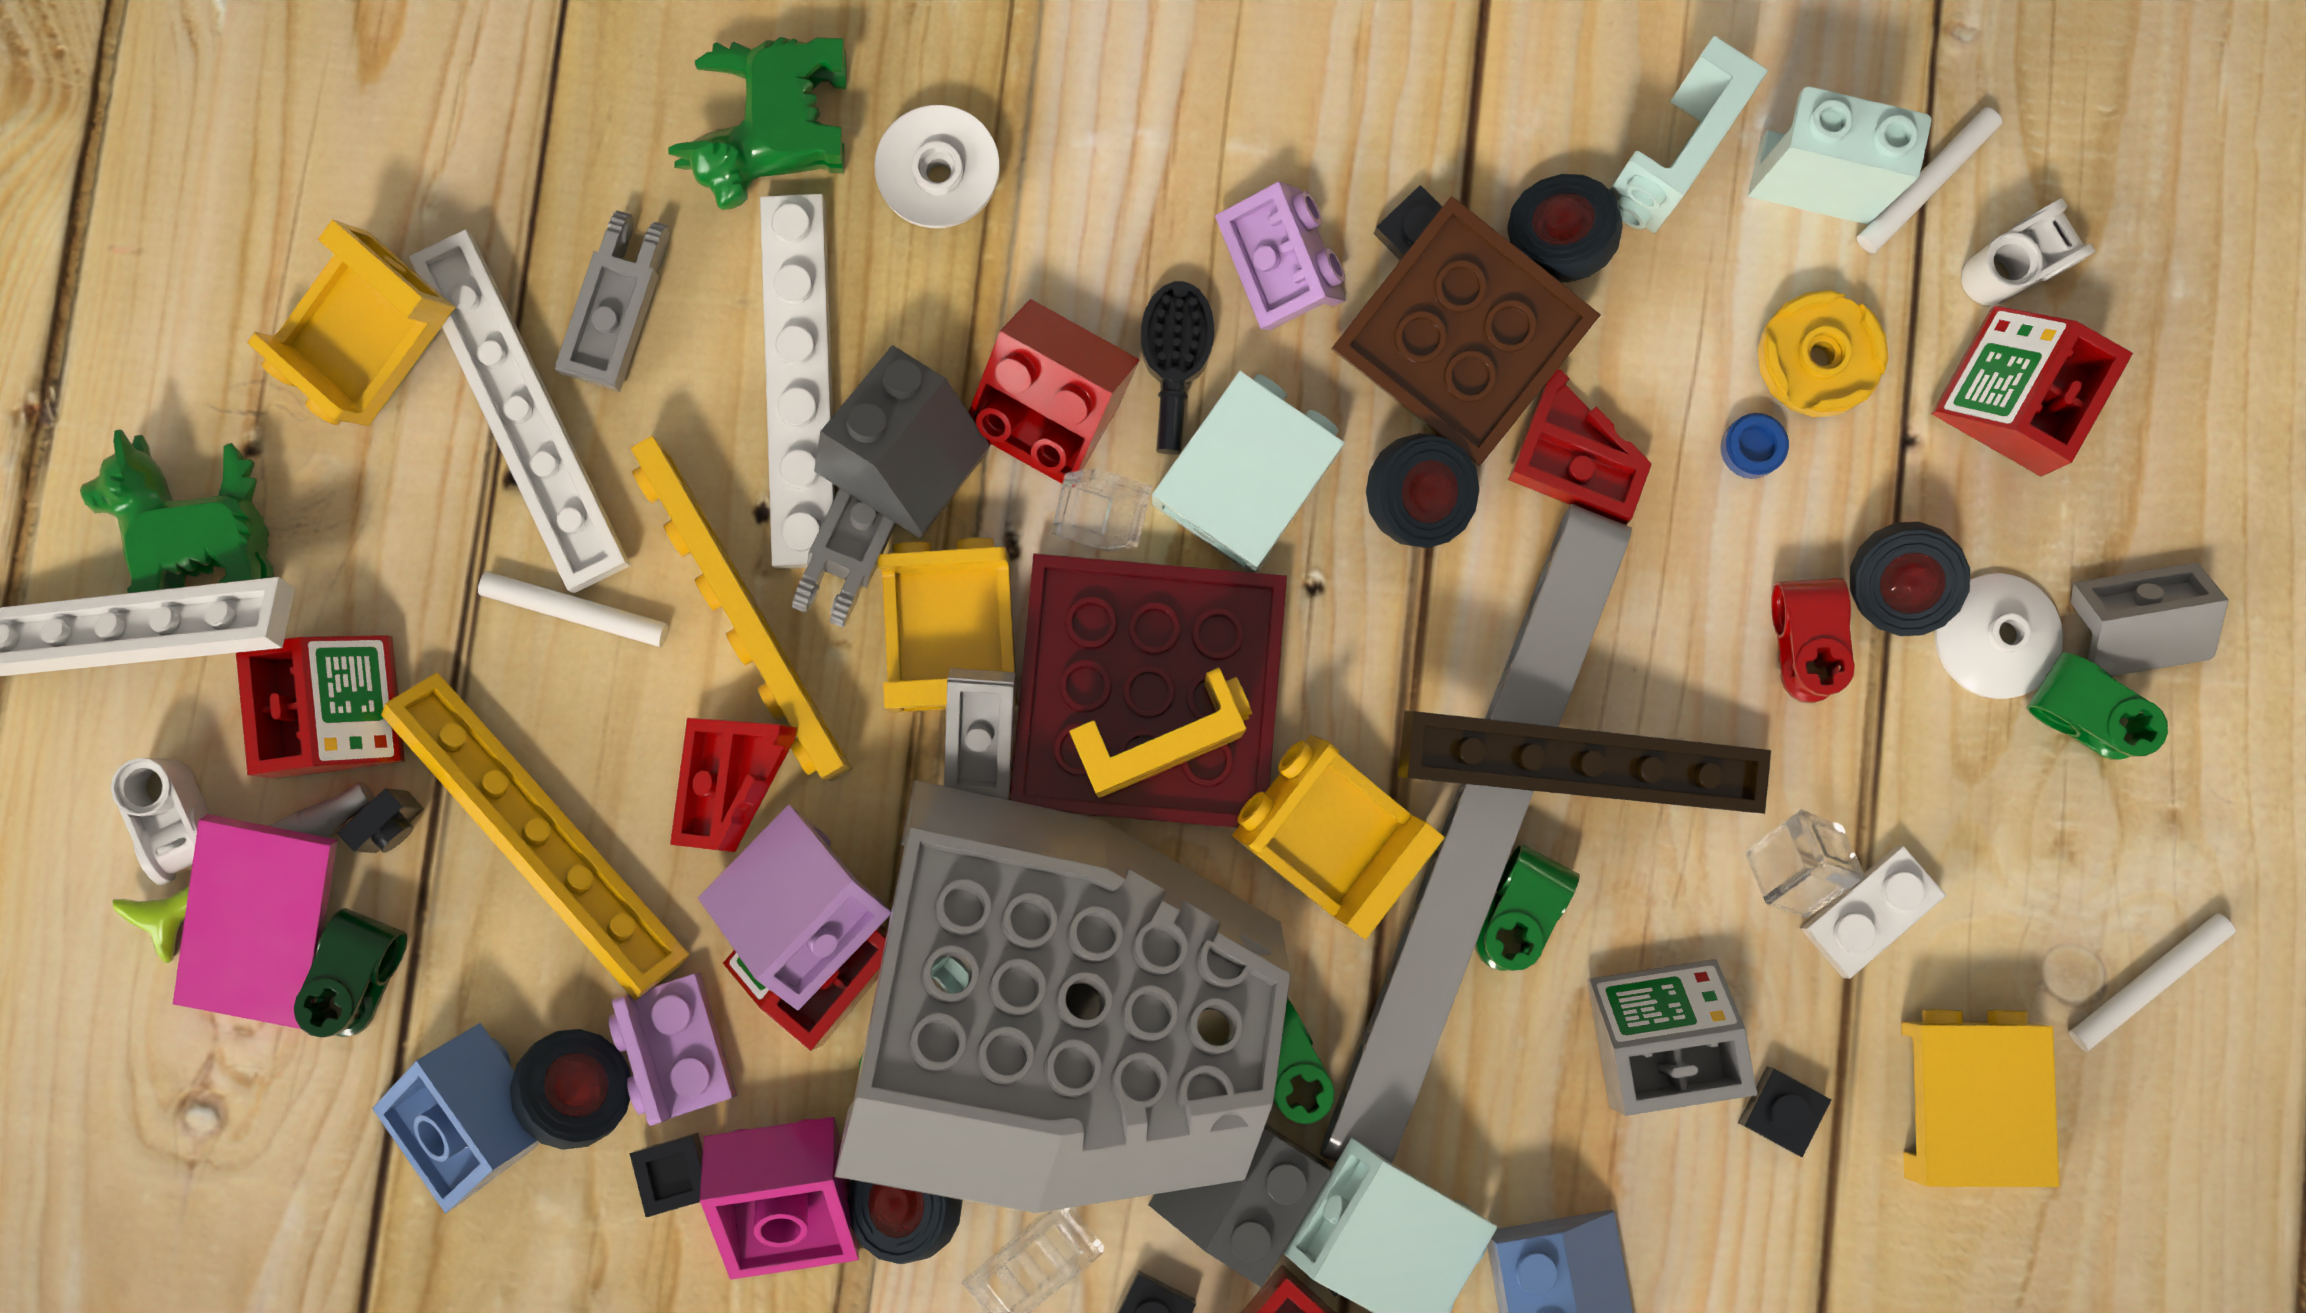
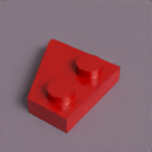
M1557 369L1542 388L1508 480L1566 504H1574L1627 525L1633 518L1652 463L1632 442L1625 441L1617 434L1614 424L1597 406L1590 410L1566 385L1570 378L1562 370Z
M687 718L670 845L736 852L796 738L797 728L779 724Z

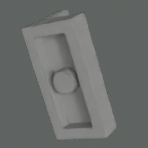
M2194 562L2075 582L2070 603L2093 633L2087 660L2095 663L2111 676H2118L2212 659L2216 654L2229 599L2200 564Z

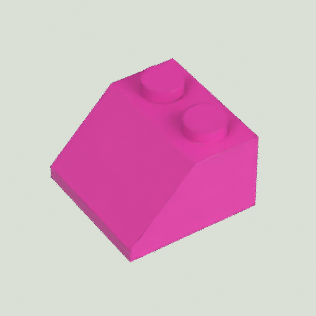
M834 1117L804 1119L794 1123L754 1129H738L728 1133L704 1136L700 1203L730 1280L859 1260L858 1239L851 1228L848 1194L850 1179L835 1177L842 1141Z

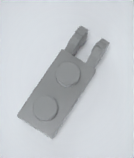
M616 210V213H613L610 222H608V228L605 231L599 252H593L555 364V370L561 375L620 392L659 277L657 271L662 266L670 229L667 225L653 221V224L651 223L644 236L636 263L623 260L622 258L626 253L628 242L632 236L633 218L630 214Z
M839 488L809 550L808 566L797 587L792 608L806 613L817 598L824 573H830L846 580L841 592L835 597L830 610V623L845 627L857 603L862 586L867 588L878 565L879 555L883 554L896 523Z
M950 668L947 681L945 787L1009 800L1016 672Z

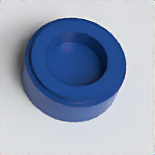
M1763 413L1747 414L1737 419L1724 432L1720 447L1721 455L1726 466L1736 475L1748 479L1761 478L1776 470L1785 461L1789 450L1788 435L1781 423L1775 418Z

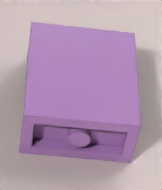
M788 804L710 884L698 899L753 977L796 1010H799L891 915V911L881 899L852 875L829 847L831 844L829 838Z

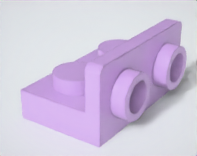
M1278 181L1215 215L1260 329L1271 331L1322 304L1336 306L1346 301L1340 285L1345 281L1344 270L1333 250L1330 248L1325 249L1317 229L1322 224L1321 214L1314 199L1307 191L1302 192L1297 187Z
M700 972L655 986L636 1001L630 995L612 999L615 1013L609 1015L610 1033L616 1048L620 1052H627L634 1075L627 1079L630 1100L637 1114L645 1113L649 1126L737 1096Z

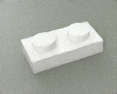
M1895 846L1800 929L1842 978L1851 979L1946 895L1904 846Z

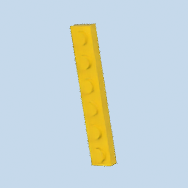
M653 435L632 446L630 449L640 465L632 470L634 479L651 504L660 499L671 520L663 524V528L677 552L682 557L691 553L703 574L696 577L694 581L709 607L713 611L722 607L734 628L726 633V637L734 652L745 666L754 661L766 683L757 687V690L763 702L776 720L785 716L791 727L797 728V738L794 740L791 750L807 775L817 771L822 779L832 781L853 769L667 448Z
M438 672L385 703L381 716L635 1001L685 962L690 955Z

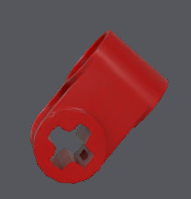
M1843 578L1775 582L1771 597L1773 626L1777 634L1780 678L1783 688L1791 697L1800 702L1815 703L1823 701L1830 695L1837 694L1846 688L1854 676L1855 663L1850 632L1851 601L1847 584ZM1814 660L1816 667L1826 668L1828 677L1820 681L1818 674H1808L1806 664Z

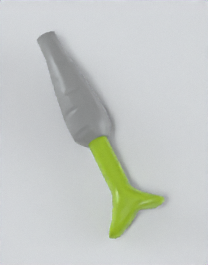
M359 782L338 796L297 811L268 826L328 838L351 817L358 814L375 797L365 783ZM189 886L167 899L150 901L114 899V910L127 922L151 933L156 954L166 963L173 961L177 932L182 920L185 919Z

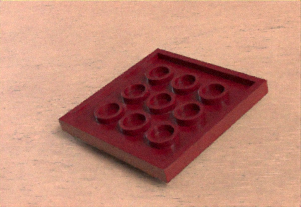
M1033 553L1010 800L1081 815L1238 828L1240 825L1238 823V816L1245 804L1255 794L1259 792L1265 793L1270 787L1287 575ZM1220 668L1225 681L1237 677L1252 711V714L1248 715L1249 719L1243 721L1246 731L1240 739L1105 797L1098 798L1069 732L1070 730L1094 720L1111 758L1216 713L1204 685L1207 672Z

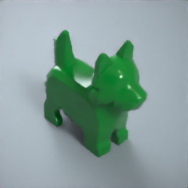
M779 37L774 41L767 40L753 49L736 42H732L730 49L716 42L713 44L712 52H706L695 60L697 70L728 73L746 79L745 119L739 126L716 130L694 141L677 143L668 147L669 155L680 157V159L674 162V168L692 170L697 183L711 189L717 206L720 209L729 210L741 206L748 199V191L752 181L759 177L794 174L817 169H825L830 173L844 174L845 145L842 142L841 127L825 125L816 121L820 116L819 108H814L817 98L815 94L811 93L822 82H830L835 89H846L847 57L843 38L816 37L808 42H801L796 39Z
M123 430L114 431L113 443L115 454L102 461L99 476L82 484L80 494L85 505L94 513H107L116 516L118 519L124 557L131 576V585L127 588V593L185 587L186 575L198 577L201 572L212 574L214 573V566L225 569V576L218 583L274 577L273 566L266 557L269 546L267 539L269 531L264 524L263 516L252 503L257 479L250 477L255 465L252 459H244V456L232 443L223 446V480L219 495L174 501L170 495L163 473L151 457L150 448L144 436H134L133 443L131 444Z

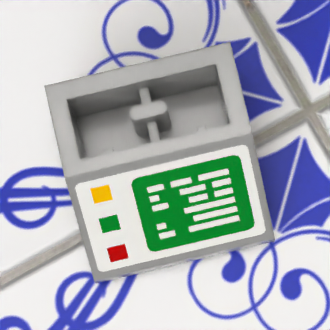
M1716 959L1587 979L1609 1108L1629 1116L1757 1095L1746 1028Z

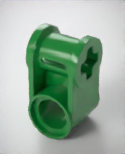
M2062 652L2026 707L2030 714L2045 725L2069 735L2096 752L2099 756L2109 760H2122L2128 757H2141L2152 754L2165 743L2168 735V721L2163 711L2155 703L2148 701L2119 683L2095 663L2068 652ZM2127 718L2129 720L2126 728L2119 723L2120 719ZM2126 732L2133 736L2132 740L2125 741L2123 739Z
M1523 844L1518 845L1504 868L1475 944V950L1481 961L1490 968L1500 971L1525 970L1535 964L1541 956L1557 921L1567 909L1576 891L1580 874ZM1516 928L1513 939L1521 944L1520 951L1506 953L1502 956L1504 944L1496 939L1497 932Z
M1287 996L1274 1102L1286 1118L1296 1123L1310 1124L1321 1120L1329 1112L1334 1102V1088L1330 1077L1312 1047L1314 1044L1308 1031ZM1297 1075H1300L1307 1082H1313L1316 1079L1319 1082L1320 1088L1313 1093V1099L1316 1104L1310 1109L1306 1110L1299 1102L1291 1105L1287 1103L1286 1096L1294 1091L1290 1080Z

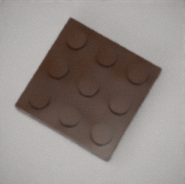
M1451 195L1331 350L1438 435L1450 439L1464 449L1471 461L1481 466L1601 314Z

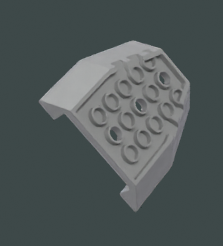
M915 780L901 843L904 846L854 1101L848 1107L835 1177L1031 1213L1054 1211L1245 1180L1271 1111L1275 1093L1291 974L1281 922L1104 820ZM944 957H952L961 961L968 971V984L966 988L958 993H946L937 988L931 976L933 963ZM1086 984L1097 992L1100 998V1010L1096 1018L1082 1020L1071 1014L1066 1005V993L1071 985ZM1212 1009L1219 1011L1228 1020L1230 1034L1224 1045H1211L1200 1036L1197 1022L1203 1010Z

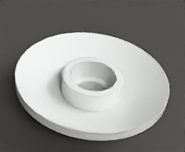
M946 105L920 107L905 113L894 121L879 142L874 163L876 182L888 206L904 220L926 228L953 227L977 215L993 196L1000 172L996 144L987 128L971 114ZM941 165L951 170L950 176L944 182L936 183L928 178L929 172L936 166Z
M1985 574L1970 579V592L1961 611L1944 627L1935 630V645L1943 667L1951 678L1964 689L1986 698L2008 699L2025 695L2041 685L2062 653L2063 628L2059 614L2052 601L2036 585L2021 577L2010 574ZM2003 622L2011 624L2015 629L2016 640L2012 645L2005 643L2000 637L1999 629Z

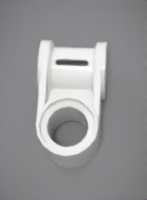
M2061 198L2021 221L2010 231L1997 237L1973 255L1965 263L1961 271V283L1964 291L1973 301L1981 305L1994 306L2005 302L2040 281L2046 282L2094 254L2096 250L2091 243L2083 244L2064 214L2068 205ZM1994 260L2004 265L2009 274V280L2002 277L1996 271Z
M137 758L127 761L118 768L112 778V797L133 840L134 851L143 871L153 882L164 885L175 879L177 871L192 865L198 821L205 815L210 814L196 783L193 772L179 760L160 758ZM154 772L159 775L163 785L162 793L156 802L149 798L146 789L147 781Z

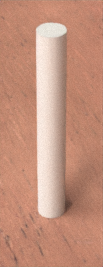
M1984 107L1920 172V177L1857 236L1859 245L1868 253L1875 254L2002 125L2001 116L1992 108Z
M484 572L479 582L478 594L480 596L657 647L663 646L668 634V623L492 572Z
M2214 914L2070 1030L2069 1035L2071 1039L2083 1051L2089 1052L2236 933L2234 925L2222 914Z

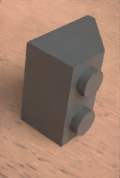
M892 345L820 431L814 472L921 539L988 453L990 444L979 432L976 423L947 379Z
M1265 1124L1245 1180L1154 1194L1148 1206L1206 1253L1262 1288L1332 1171L1325 1161Z

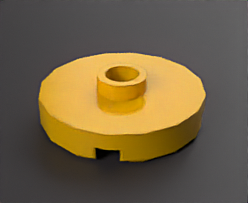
M1826 290L1806 292L1786 302L1779 308L1764 326L1757 348L1760 374L1770 393L1792 411L1811 417L1838 416L1860 405L1869 398L1879 384L1881 375L1885 373L1889 356L1886 333L1875 314L1864 304L1860 303L1858 305L1853 300L1844 298L1845 294ZM1813 347L1821 348L1826 352L1828 356L1827 365L1821 366L1813 361L1811 357V349Z

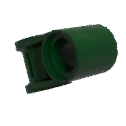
M347 908L340 909L334 914L322 933L315 959L300 992L296 996L294 1015L300 1028L310 1036L321 1038L330 1036L348 1037L357 1035L365 1030L374 1019L376 1009L387 984L403 958L407 945V934L402 930ZM332 997H334V1003L342 1008L339 1018H337V1012L329 1007ZM318 998L317 1003L311 1002L312 999Z

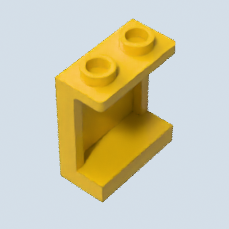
M332 219L317 240L334 255L275 335L254 332L247 343L264 358L261 366L267 373L284 384L296 386L308 397L305 405L316 416L333 425H339L343 421L370 426L456 307L370 232Z
M992 538L960 539L956 541V550L931 551V543L902 542L893 545L892 554L879 555L878 569L882 572L888 681L883 682L884 708L891 713L946 710L947 681L950 668L1016 672L1010 557L1006 547H994V539ZM1015 681V704H1014V706L1018 705V698H1017V681Z
M1220 668L1207 672L1204 685L1216 713L1111 758L1094 720L1070 730L1069 732L1098 798L1105 797L1240 739L1246 731L1243 721L1249 719L1248 715L1252 714V711L1237 677L1225 681Z
M1310 734L1306 741L1296 742L1284 754L1278 765L1280 774L1267 791L1255 794L1245 804L1238 816V823L1240 825L1232 834V837L1341 925L1366 941L1445 837L1426 821L1411 815L1339 755V749L1332 743Z
M1923 1009L1922 1021H1901V1035L1911 1036L1913 1040L1916 1152H1903L1904 1178L1926 1187H2059L2053 1026L2028 1022V1011L2005 1009L1986 1010L1987 1022H1963L1962 1010Z

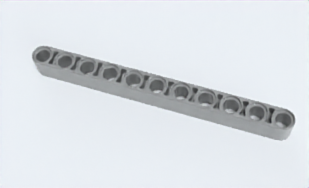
M1574 504L1570 505L1553 541L1485 719L1559 727L1627 550L1632 527ZM1470 784L1459 785L1441 831L1445 838L1434 851L1326 1129L1320 1149V1156L1337 1162L1350 1139L1353 1138L1392 1163L1534 791Z

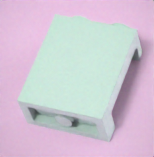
M1715 35L1712 37L1670 101L1699 120L1700 124L1670 168H1664L1639 151L1634 152L1610 189V192L1617 200L1622 222L1635 229L1646 228L1654 234L1657 232L1686 194L1768 72L1766 68Z
M1810 86L1805 87L1798 96L1793 123L1786 134L1767 130L1761 137L1748 197L1869 225L1920 177L1931 126V117L1925 113Z
M1239 371L1152 493V506L1246 571L1257 573L1268 558L1273 546L1327 469L1338 458L1345 442L1336 437L1339 429L1329 419L1310 409L1304 415L1285 402L1287 394L1275 382L1261 374H1256L1252 379Z
M1351 1138L1283 1254L1312 1280L1373 1313H1451L1456 1298L1476 1264L1483 1258L1487 1245L1498 1227L1465 1203L1448 1197L1391 1164L1369 1147Z

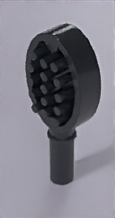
M1174 281L1162 286L1152 296L1146 306L1141 324L1143 360L1149 373L1160 382L1161 389L1158 393L1160 406L1156 452L1169 455L1181 454L1185 400L1188 398L1186 388L1189 383L1200 377L1206 368L1212 352L1214 339V319L1208 300L1199 288L1184 281Z

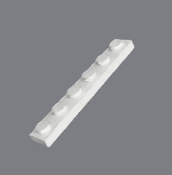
M823 194L760 197L772 566L775 569L807 568L809 550L836 496V485L814 472L820 431L833 417L826 201Z
M465 229L409 256L416 273L456 307L442 328L566 589L576 593L630 567V562L474 237Z
M280 577L1 607L0 676L282 648L295 588Z

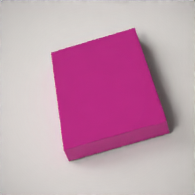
M207 814L199 819L173 1005L301 1029L295 1020L294 1004L296 996L300 992L315 959L318 944L325 928L338 843L337 839Z

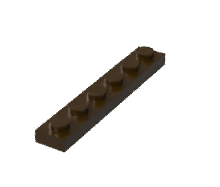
M1404 710L1397 777L1765 814L1771 750Z

